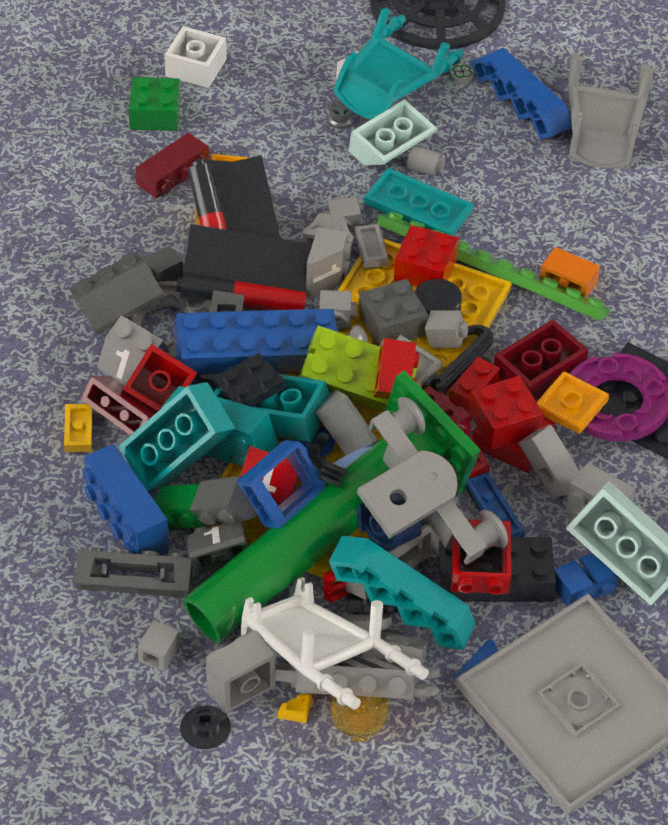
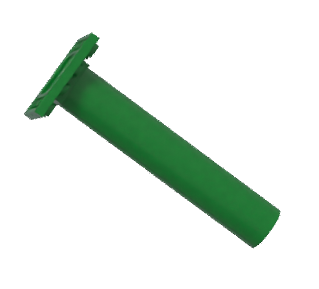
M403 370L395 377L385 411L388 410L390 414L398 411V399L400 397H407L418 405L425 419V431L421 435L412 431L406 436L418 452L423 450L438 454L451 464L457 477L456 498L463 492L481 450ZM384 438L345 468L347 469V475L343 474L340 481L342 486L340 488L326 483L327 487L282 527L270 528L183 599V605L189 617L207 638L219 644L242 625V615L246 599L252 597L254 600L253 604L259 602L261 608H263L334 550L342 536L349 537L359 529L357 510L363 501L357 494L358 488L390 470L383 461L388 446Z

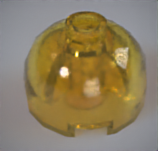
M332 695L330 703L331 719L336 729L342 734L350 736L352 741H367L368 737L376 735L384 728L389 716L388 698L356 696L360 699L361 703L357 709L353 710L347 705H340L337 702V698Z

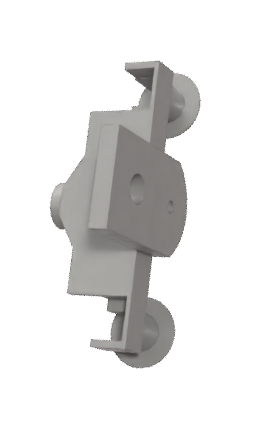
M400 397L398 399V411L390 414L387 410L371 419L369 430L378 429L388 443L383 461L390 470L359 487L357 494L389 539L418 521L424 520L433 529L445 548L451 544L454 537L467 554L464 560L466 565L482 556L484 551L494 544L499 548H504L507 545V531L497 515L489 510H482L479 514L481 523L472 527L453 501L457 491V477L451 464L438 454L423 450L418 452L406 436L412 431L418 435L423 434L425 431L424 416L414 401L407 397ZM395 493L401 494L405 499V503L403 505H395L391 502L390 496Z

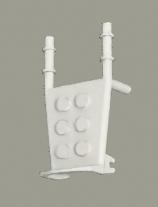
M304 577L297 580L294 596L261 609L259 602L253 604L254 600L252 597L245 600L241 635H248L257 630L266 643L301 674L317 684V688L320 691H327L337 698V702L342 706L347 705L355 710L360 706L361 701L353 695V691L350 688L341 687L333 681L331 675L322 674L319 671L373 648L385 655L388 662H395L403 667L409 676L415 675L421 680L428 676V669L423 667L418 659L409 658L401 652L400 647L397 645L391 646L381 639L383 603L381 601L375 600L371 602L368 632L315 604L313 584L311 582L305 584Z

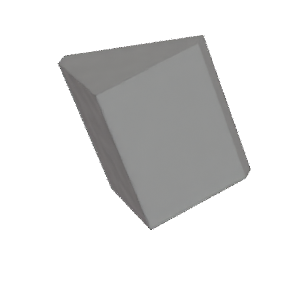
M334 390L315 411L345 455L364 446L371 445L378 440L374 433L369 430V426L348 396L337 390Z

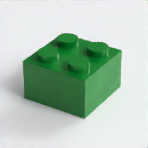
M132 77L129 102L130 130L178 131L180 78Z

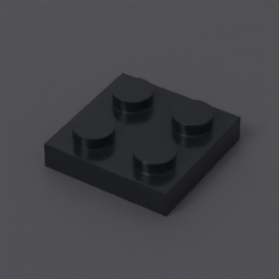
M260 353L213 377L215 386L227 400L250 407L287 388L284 379Z

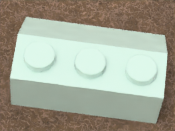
M404 99L351 132L349 152L364 166L382 165L437 132V128Z

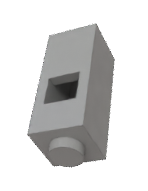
M548 425L531 433L520 441L519 445L550 496L555 498L563 495L564 498H568L570 483L580 471L552 425Z

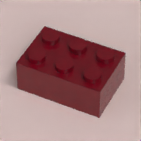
M552 319L495 354L494 365L500 368L499 382L520 376L535 401H538L563 371L570 374L576 366L587 360L589 349Z

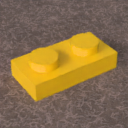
M65 404V452H92V407L88 404Z

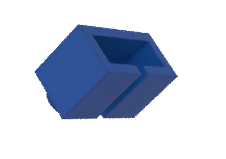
M591 552L579 559L584 567L583 569L576 560L555 568V591L565 605L569 606L586 594H589L592 598L611 594L617 587L619 576Z

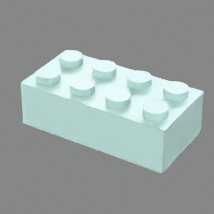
M608 481L571 520L566 529L648 604L652 605L668 588V533Z

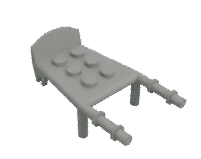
M573 53L568 61L570 70L567 72L573 132L569 154L577 161L588 166L611 169L628 166L631 163L654 69L647 64L640 66V70L637 72L639 82L636 85L638 94L581 85L578 82L581 78L583 57L579 53Z

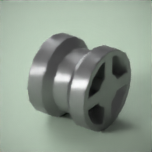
M340 100L333 101L329 105V124L337 129L349 127L352 123V111Z

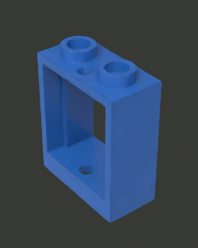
M283 441L236 481L264 527H282L327 487L323 481L318 479L319 469L312 464L308 457V450L299 441ZM287 457L303 485L282 504L277 506L261 479Z

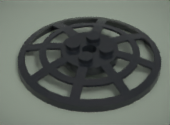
M370 0L371 13L376 23L381 12L378 3L389 0ZM391 0L396 11L406 18L402 28L393 31L391 36L403 43L425 49L439 50L443 42L450 45L449 49L467 47L489 37L499 27L505 14V0H487L499 4L496 15L487 25L478 17L484 8L485 0H478L473 10L464 5L465 0H411L413 6L409 10L405 9L399 0ZM458 11L464 15L456 19L445 20V16L453 15ZM421 12L425 15L436 17V20L425 19L416 15ZM409 21L421 26L436 28L437 39L416 36L402 29ZM469 21L479 29L466 36L446 39V28L460 26Z

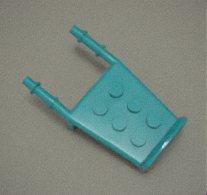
M382 8L372 37L358 53L352 51L351 55H347L333 92L351 111L364 118L373 119L390 109L393 102L434 80L442 73L448 72L453 64L460 62L464 51L458 48L448 53L450 45L443 42L440 45L432 67L384 39L391 37L393 31L400 30L406 22V18L404 15L394 16L390 19V23L386 25L391 11L387 8Z

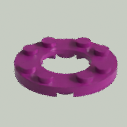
M612 353V357L599 359L597 356H594L580 363L570 373V375L594 387L610 380L629 382L637 387L643 395V404L634 414H622L618 417H613L612 414L605 415L599 411L583 430L593 437L604 441L616 442L636 440L657 430L668 416L667 378L655 365L643 358L623 353Z

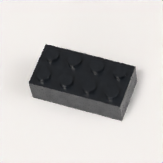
M511 537L509 594L498 595L451 591L452 542L445 548L439 539L437 554L439 586L461 601L553 602L556 579L552 537ZM460 545V571L502 573L501 548L489 547L482 556L466 565L464 560L467 554Z

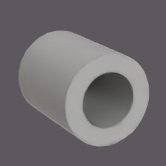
M418 146L412 147L407 161V169L435 177L438 172H443L445 159L442 158V153Z

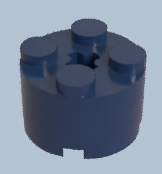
M395 493L390 496L391 502L395 505H403L405 503V499L401 494ZM364 502L358 507L357 521L360 531H366L370 538L369 540L387 552L414 540L422 533V522L420 520L389 539Z

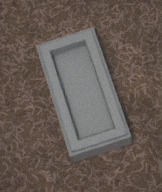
M379 224L354 227V235L364 269L389 266V258Z

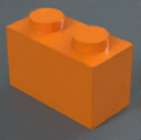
M555 247L541 265L540 278L554 279L559 282L558 286L565 289L567 287L575 288L581 291V296L587 298L598 283L600 266Z

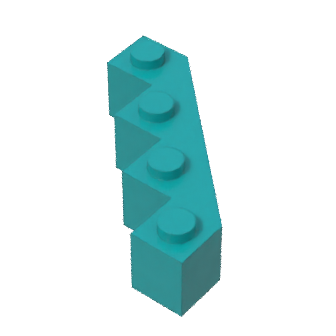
M341 537L329 560L337 581L363 584L370 602L378 600L383 605L397 606L404 625L430 628L437 646L458 650L465 649L475 626L469 605L371 540L361 537Z

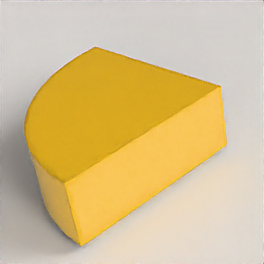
M299 694L296 698L284 702L278 710L277 718L307 723L312 694Z

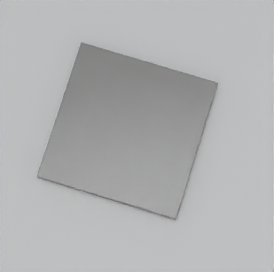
M589 594L581 597L457 677L454 682L455 686L567 815L668 746V681Z

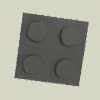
M407 279L359 293L358 314L376 346L380 347L384 338L396 340L400 334L408 340L426 336L425 327L428 321V313Z

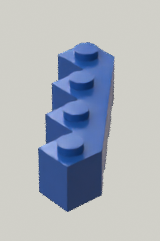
M504 47L470 61L479 82L490 80L499 101L511 99L518 119L522 120L531 117L540 139L552 137L572 127L571 113L567 109L566 104Z

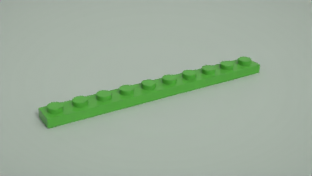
M393 211L379 215L376 223L404 237L410 225L421 228L425 227L424 224L417 221L408 222L403 219V215ZM459 240L458 260L599 321L607 318L611 308L605 306L604 301L595 297L588 299L581 296V291L575 288L567 287L565 289L558 286L559 282L547 277L544 279L535 276L536 272L530 269H518L513 266V262L507 259L499 258L497 260L490 257V252L483 249H471L468 247L469 244L467 242Z

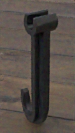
M484 325L468 326L467 336L478 335L479 337L440 375L428 377L427 388L432 387L438 393L443 392L447 396L446 391L462 376L477 357H481L493 344V333Z
M321 432L312 440L307 448L308 457L312 464L319 469V480L340 488L342 486V483H340L343 474L347 475V469L331 463L320 455L323 443L328 441L330 436L327 433Z

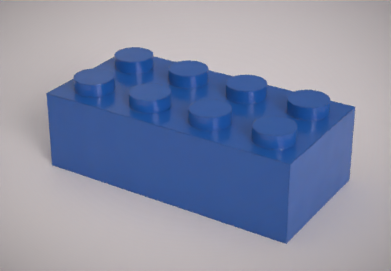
M111 444L84 456L85 469L82 470L86 481L84 492L90 502L95 501L97 504V511L101 519L109 521L110 529L115 539H121L124 543V549L130 550L131 554L154 551L158 552L159 556L169 553L167 518L115 445Z

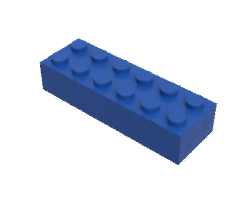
M334 309L177 313L174 325L177 360L197 372L196 375L220 374L229 369V367H233L247 358L260 353L276 372L301 371L317 326L319 325L337 332Z

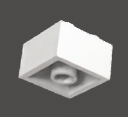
M183 26L165 54V76L180 78L181 81L209 88L227 59L226 38Z

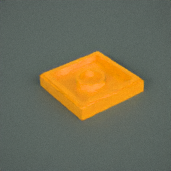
M563 371L536 403L543 412V416L580 434L607 403L609 394Z

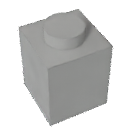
M430 311L425 327L430 347L461 348L463 338L468 334V325L463 320L461 311Z
M153 620L137 646L138 661L165 672L180 647V631L170 624H162Z

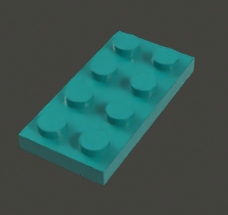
M390 168L382 174L364 196L365 205L386 214L389 211L399 213L408 222L417 221L424 224L425 229L438 230L452 236L455 235L474 209V204Z

